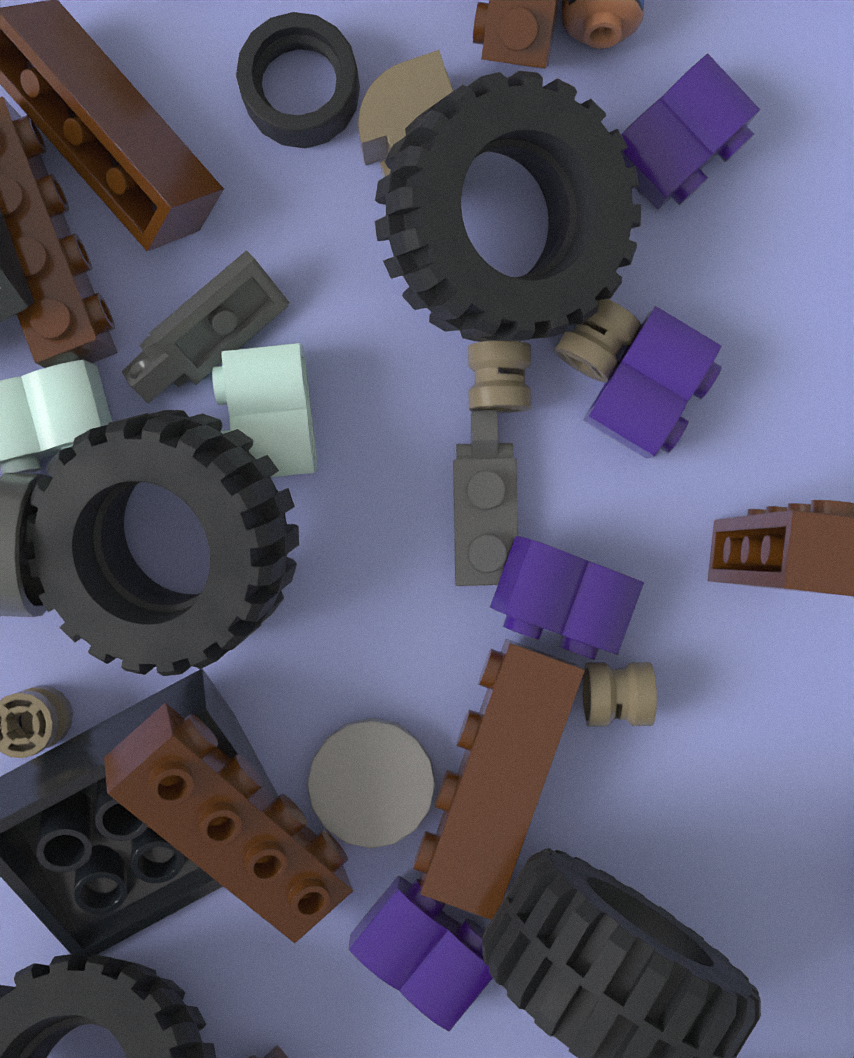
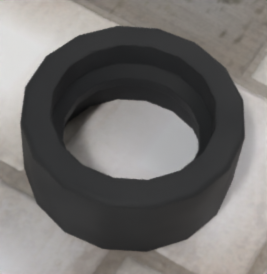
M290 12L269 18L250 33L239 52L236 78L247 113L262 134L283 146L309 148L327 143L345 130L357 110L360 83L352 46L340 30L317 15ZM297 49L316 51L322 54L333 65L336 75L335 92L330 101L317 111L302 115L285 114L274 109L266 99L262 87L263 74L268 65L281 54Z

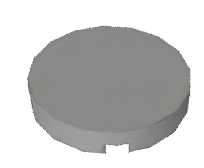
M377 718L348 722L327 737L313 758L308 780L312 809L325 829L347 844L366 848L395 844L414 832L430 810L435 786L430 756L418 739L398 723Z

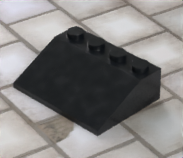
M203 668L0 776V877L70 954L91 957L92 954L97 955L223 887L107 793L104 757L165 702L184 719L193 714L202 720L218 741L217 748L231 760L236 755L246 759L263 780V788L275 799L278 797L235 714Z

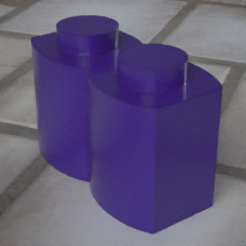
M706 54L621 134L628 146L625 150L621 151L627 168L632 166L636 168L640 185L637 186L639 191L657 210L671 198L680 206L708 179L701 170L717 154L724 162H727L754 136L748 124L758 114L760 108L709 54Z
M657 306L647 314L641 323L642 328L632 344L625 349L618 361L619 365L609 381L604 384L583 421L646 459L654 457L660 449L666 453L671 452L689 423L688 420L681 417L692 395L702 399L710 390L722 369V366L714 362L722 345Z
M516 536L489 608L507 615L503 627L537 640L540 639L543 629L561 634L563 636L559 647L595 660L599 649L618 655L644 582L533 539Z
M398 875L351 932L348 950L379 979L400 991L422 1014L441 1028L450 1032L493 979L489 973V966L483 960L482 939L485 930L470 919H465L462 924L442 910L446 903L421 895V879H416L411 884Z

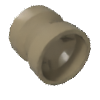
M603 299L596 300L599 304L598 312L584 323L577 324L574 330L565 332L554 351L564 362L592 379L607 383L619 365L616 357L622 347L632 344L642 326L639 320L628 310L614 301Z
M483 341L468 345V367L474 371L475 384L468 391L469 411L497 410L498 413H513L531 410V388L525 384V370L531 365V345L529 343L521 341Z
M605 662L585 663L582 684L583 710L588 727L608 726L614 719L627 720L632 726H653L657 709V689L652 663L630 662L625 668L612 669Z
M39 685L2 698L0 700V752L9 757L26 758L36 755L45 748H49L62 740L72 725L73 716L70 702L64 694L53 687ZM20 715H21V724H22V727H21V728H20V726H19V716H20Z

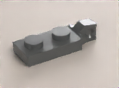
M246 250L149 333L150 336H147L140 344L143 351L122 371V374L129 385L147 403H150L172 383L180 387L191 380L197 385L212 372L213 367H217L222 363V351L238 350L286 309L290 302L256 259Z
M497 410L472 411L470 415L471 444H456V459L453 460L455 586L498 585L514 539L518 536L517 458H513V443H498Z

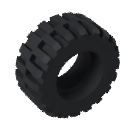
M518 71L508 78L501 72L481 76L468 86L462 85L418 115L405 128L406 136L393 144L384 161L391 171L389 175L378 181L375 201L386 205V216L375 221L377 241L389 240L393 257L383 260V263L391 279L403 276L409 285V288L402 294V297L414 310L424 308L430 310L429 323L445 332L459 330L463 339L477 342L525 341L549 338L564 333L568 325L582 324L598 312L599 304L596 300L611 299L622 283V276L616 273L617 268L629 266L632 263L637 243L629 240L632 228L641 226L642 206L641 204H633L632 188L640 186L635 166L627 168L621 151L625 150L628 146L618 129L608 132L601 121L606 117L605 111L592 99L581 104L575 101L576 88L558 78L542 87L543 77L537 72ZM485 152L499 153L521 164L534 177L546 201L548 235L543 252L534 267L527 274L520 277L507 276L490 266L472 245L464 226L461 209L464 180L472 161Z
M163 410L152 414L145 413L109 422L108 425L92 428L75 437L72 447L59 450L47 464V473L51 476L38 480L30 500L31 505L38 507V512L26 517L25 540L34 542L35 553L27 556L31 577L39 576L45 592L38 596L47 612L55 609L65 622L59 628L74 643L81 638L89 643L91 647L88 653L106 664L119 658L122 660V669L141 675H146L155 667L157 673L162 676L180 675L192 666L202 669L217 662L229 650L235 649L258 629L261 623L275 612L284 599L281 590L293 580L297 563L294 559L287 557V554L299 546V526L287 524L285 513L295 507L289 488L278 492L271 476L279 470L270 457L266 455L256 459L249 452L254 440L239 429L224 434L221 433L223 425L220 419L203 413L189 417L184 410ZM148 482L171 491L181 498L199 519L205 531L210 550L209 575L205 588L200 594L178 593L162 587L150 579L132 557L125 537L124 515L128 499L138 483Z
M544 849L528 859L483 933V960L489 966V973L495 982L504 986L507 990L508 998L519 1009L525 1010L535 1019L534 1023L550 1037L554 1036L569 1048L568 1051L577 1058H736L761 1017V997H759L757 988L749 983V978L740 969L734 967L729 962V959L718 949L713 948L704 941L702 936L690 927H686L671 913L661 906H657L632 887L624 885L605 871L592 867L588 862L578 857L573 858L560 850Z
M67 954L54 956L49 965L33 963L16 972L14 976L16 987L0 985V1058H47L54 1046L66 1034L76 1027L86 1024H95L107 1028L118 1040L127 1058H216L214 1043H203L199 1033L206 1026V1022L198 1007L187 1006L183 1002L185 995L183 989L170 979L160 978L156 975V970L144 965L92 954L91 957Z

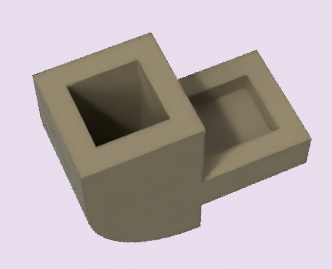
M439 50L401 62L387 69L371 84L363 98L358 118L363 160L365 165L380 161L383 178L389 175L391 171L383 159L387 158L393 144L406 136L405 128L418 115L453 92Z

